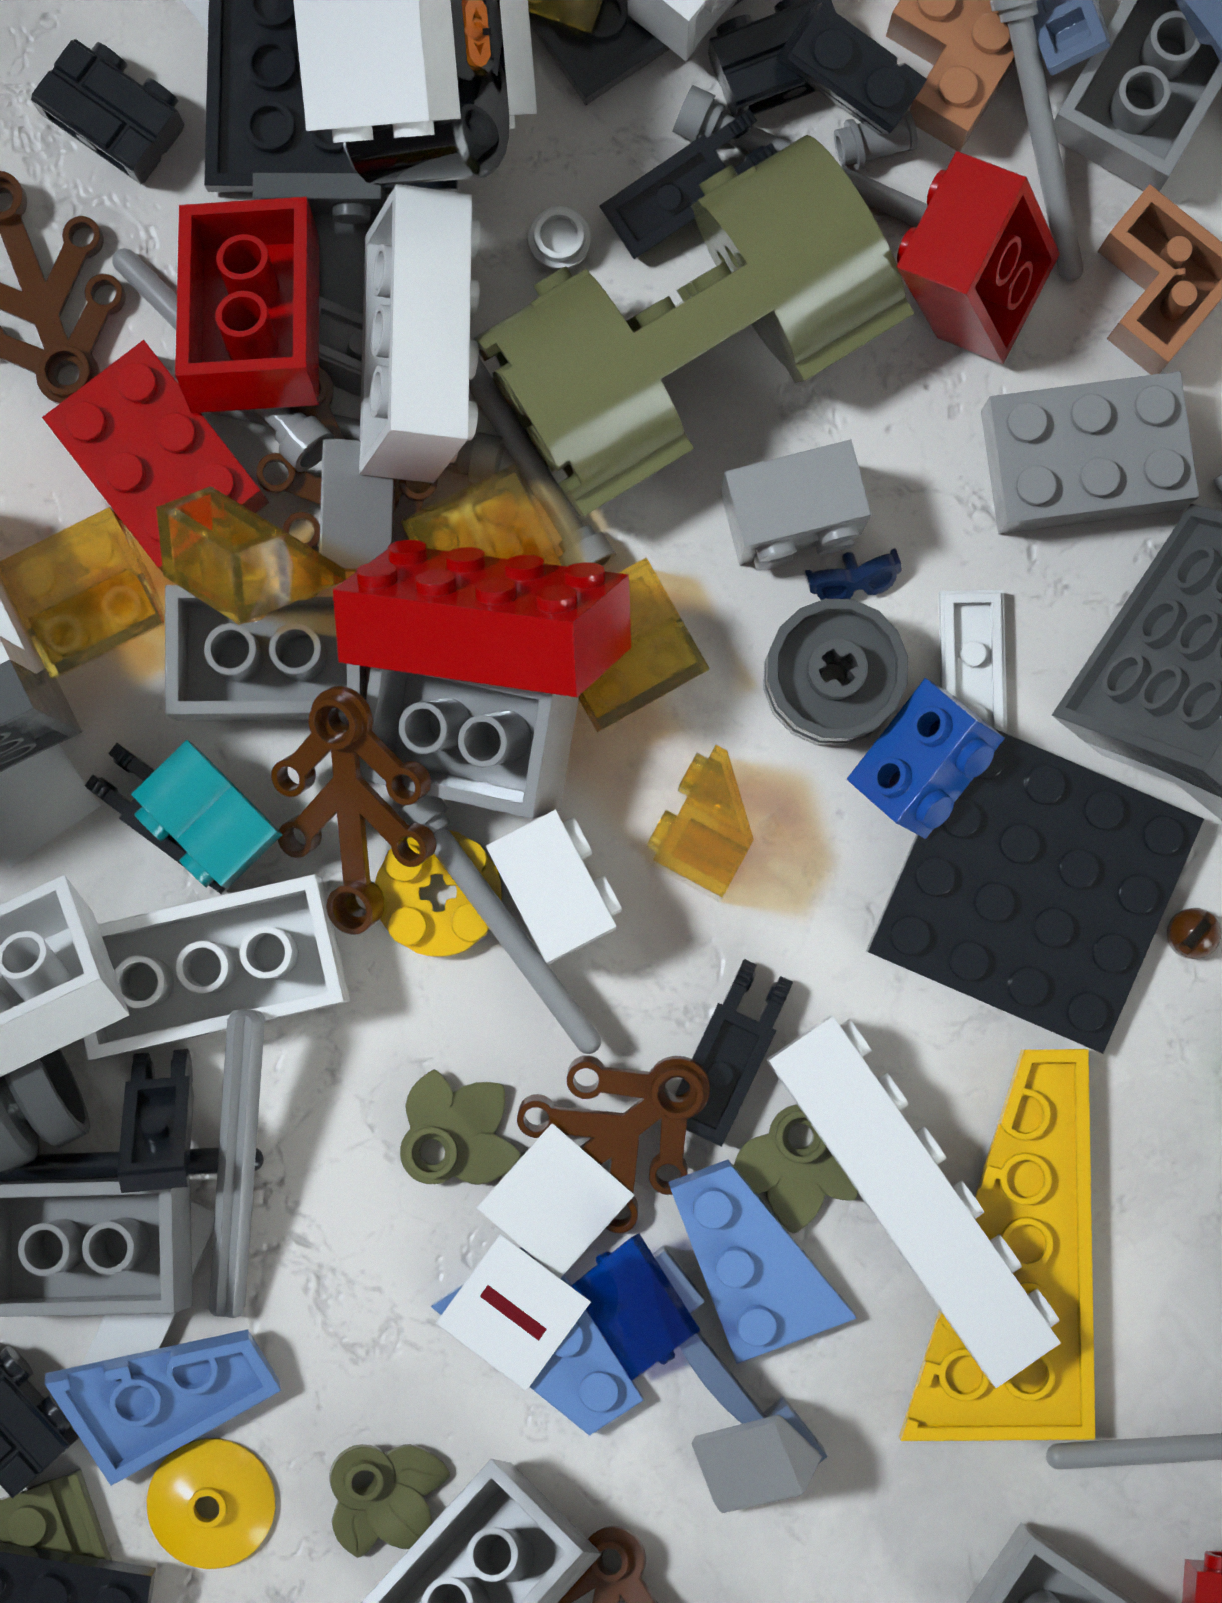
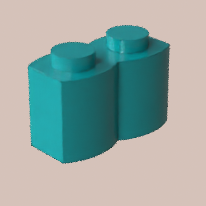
M188 740L183 742L131 793L142 806L134 814L135 817L161 842L170 834L187 852L179 859L180 863L206 888L215 880L220 886L228 889L283 835Z

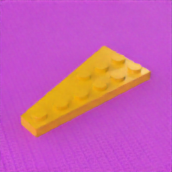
M1021 1049L974 1196L984 1210V1213L975 1220L989 1240L1000 1234L1022 1265L1013 1275L1027 1295L1037 1288L1050 1304L1060 1320L1051 1329L1061 1343L998 1388H995L942 1312L938 1310L899 1434L900 1441L1095 1440L1089 1049Z

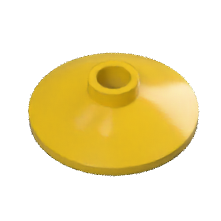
M198 1439L174 1450L162 1461L155 1471L147 1493L148 1520L157 1541L175 1559L197 1568H224L247 1558L260 1546L267 1536L275 1515V1490L266 1467L249 1449L226 1439ZM203 1496L214 1498L219 1504L218 1516L210 1519L202 1517L197 1511L198 1499Z

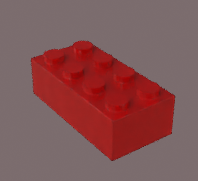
M401 540L391 543L386 551L369 563L358 567L357 572L333 588L339 663L577 698L632 648L629 574L607 572L602 565L597 563L582 562L569 566L545 564L544 559L536 555H517L506 559L485 556V552L482 549L474 547H461L444 551L429 549L426 543L419 540Z

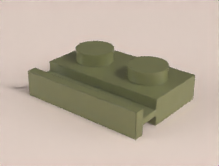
M81 1469L24 1489L13 1499L10 1495L0 1498V1541L2 1543L112 1560Z

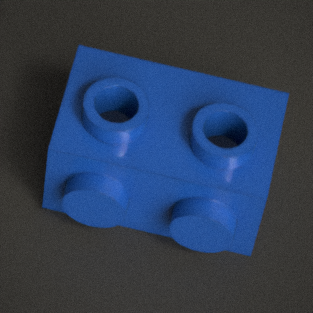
M924 678L846 780L896 824L926 839L934 828H937L948 819L953 810L954 802L973 778L979 776L988 768L994 757L995 750L1005 737L957 697Z

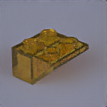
M515 464L401 520L409 539L426 543L429 549L450 551L461 547H474L482 549L485 552V556L508 559L517 555H536L542 557L545 564L565 566L561 554Z
M211 486L156 507L163 576L238 625L259 621L269 612L298 600L314 598L320 591L346 580L343 567Z
M111 507L0 561L2 581L50 678L53 680L165 624V612L152 577L128 528Z
M647 557L619 572L629 574L632 648L579 695L578 702L597 733L710 670Z
M715 745L709 758L698 752L696 753L677 790L687 796L678 815L665 810L647 843V847L657 852L652 861L653 867L719 902L723 898L754 839L728 751Z

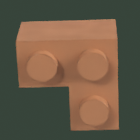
M899 0L892 12L886 37L934 65L926 77L927 81L912 102L909 112L914 119L916 127L960 152L1015 64L1007 22H1000L998 11H991L989 0Z
M1149 184L1109 232L1097 252L1145 290L1107 337V340L1150 375L1161 373L1222 299V242Z

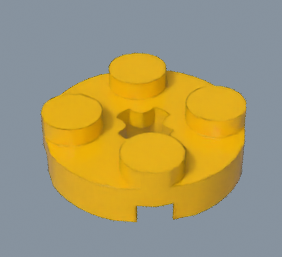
M449 830L502 902V882L494 862L480 844L459 832ZM412 837L408 838L407 841L411 850L420 854L418 842ZM392 848L388 851L383 864L377 872L375 884L378 885L384 896V911L380 921L396 942L418 954L445 957L467 951L486 936L489 927L435 854L419 866L407 867L397 861L393 855ZM443 875L445 884L456 886L457 890L456 898L446 900L445 910L440 912H434L431 901L421 900L420 896L421 888L430 886L431 876Z

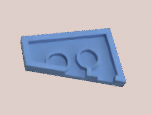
M729 1159L668 1182L736 1364L857 1319L852 1308L830 1285L814 1262L777 1220V1217Z
M520 1247L521 1250H523L525 1253L531 1256L526 1250ZM564 1274L560 1279L574 1289V1287ZM463 1285L433 1303L431 1307L442 1315ZM587 1308L530 1385L532 1390L589 1436L644 1401L641 1392Z
M248 1329L45 1373V1386L110 1486L281 1391L279 1378Z

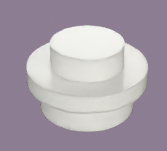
M563 206L548 208L539 213L531 223L528 232L529 248L534 258L544 267L560 270L567 266L568 269H571L581 263L589 252L591 245L589 225L580 213L571 208Z

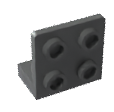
M253 173V200L307 196L319 234V296L363 314L365 236L387 200L382 175L369 180L360 177L358 173Z

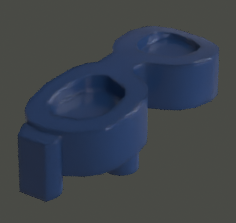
M896 548L892 549L890 554L878 556L859 567L854 553L846 552L842 556L846 569H824L814 573L812 570H805V578L810 593L817 594L820 600L825 598L851 599L857 590H863L868 595H877L885 592L894 584L897 574L902 571Z

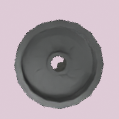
M825 598L799 608L779 627L764 661L763 690L773 715L792 735L815 745L845 746L869 737L897 709L908 684V655L898 630L879 610L854 599ZM836 664L845 673L844 683L841 684L837 679L826 683L822 679L821 673L827 665Z
M60 1049L0 1077L1 1173L8 1174L36 1160L39 1151V1136L47 1143L60 1148L89 1133V1116L81 1091Z

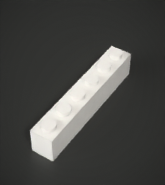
M828 1016L766 1060L987 1379L995 1388H998L1061 1343L1051 1329L1060 1320L1037 1288L1028 1295L1013 1275L1022 1265L1001 1235L998 1234L989 1240L975 1219L982 1215L984 1210L965 1183L961 1180L954 1186H951L938 1164L947 1158L929 1131L922 1127L914 1132L900 1111L907 1107L909 1103L888 1073L877 1079L862 1057L872 1050L853 1022L848 1019L839 1025L834 1016Z

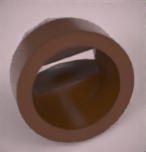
M1189 908L1179 911L1172 917L1167 927V940L1170 947L1175 953L1187 959H1199L1210 955L1216 950L1221 939V928L1218 920L1212 913L1201 908ZM1204 919L1210 927L1190 949L1183 941Z

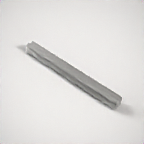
M232 1010L227 1019L209 1310L212 1315L217 1317H239L246 1305L265 1025L263 1013L257 1010Z

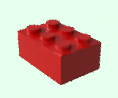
M956 151L947 170H940L934 177L927 194L928 206L917 228H910L902 238L897 253L898 264L896 267L938 339L1004 364L1060 252L1027 177Z
M307 196L179 205L175 377L191 413L319 405V234Z
M142 340L42 417L158 569L169 579L270 503L201 413L190 412L179 384L145 340Z

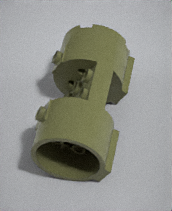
M805 135L740 175L737 174L733 165H730L699 184L705 196L692 204L691 207L694 211L700 233L716 267L677 289L676 291L682 299V302L674 305L671 298L667 296L626 321L606 291L589 273L587 268L572 276L567 266L533 286L539 298L474 337L473 340L477 341L479 354L484 361L495 356L500 368L492 373L494 377L492 379L551 472H557L562 469L568 477L558 484L578 516H586L694 449L685 434L681 419L661 379L750 324L772 354L786 367L793 381L798 383L806 381L915 314L906 299L903 280L896 267L897 263L871 211L839 163L812 136Z

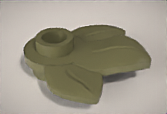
M433 1069L420 1078L411 1088L405 1104L410 1129L401 1142L400 1158L405 1171L413 1179L424 1184H440L454 1176L465 1182L480 1185L499 1178L517 1163L520 1158V1152L517 1148L494 1134L500 1125L505 1108V1089L503 1085L493 1082H475L453 1092L444 1076ZM434 1139L443 1145L445 1155L441 1162L430 1164L423 1160L420 1150L422 1144L427 1140Z
M797 1104L784 1108L774 1117L769 1133L747 1141L738 1152L734 1162L735 1168L757 1194L767 1191L768 1201L774 1214L791 1233L799 1232L815 1218L823 1204L825 1195L845 1201L856 1200L858 1191ZM805 1124L811 1129L812 1140L808 1146L795 1148L790 1144L788 1134L794 1125Z
M367 1444L354 1445L342 1451L334 1460L329 1473L330 1486L338 1500L331 1520L337 1541L344 1549L357 1558L365 1555L375 1545L378 1537L391 1546L400 1549H410L433 1523L429 1506L423 1497L440 1487L450 1477V1472L444 1462L435 1454L412 1444L401 1445L386 1452ZM367 1470L374 1473L372 1483L365 1488H356L351 1484L354 1475L360 1471Z

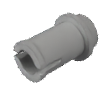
M907 110L890 134H877L863 123L857 124L854 119L845 120L844 128L834 130V143L841 165L844 167L853 165L856 170L864 169L865 161L917 149L918 136L914 119L909 110Z

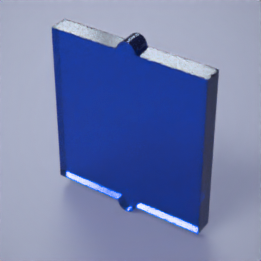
M640 1234L628 1239L612 1253L606 1251L596 1257L597 1265L571 1285L573 1289L591 1301L586 1310L631 1381L640 1377L658 1362L664 1365L675 1358L674 1350L701 1331Z

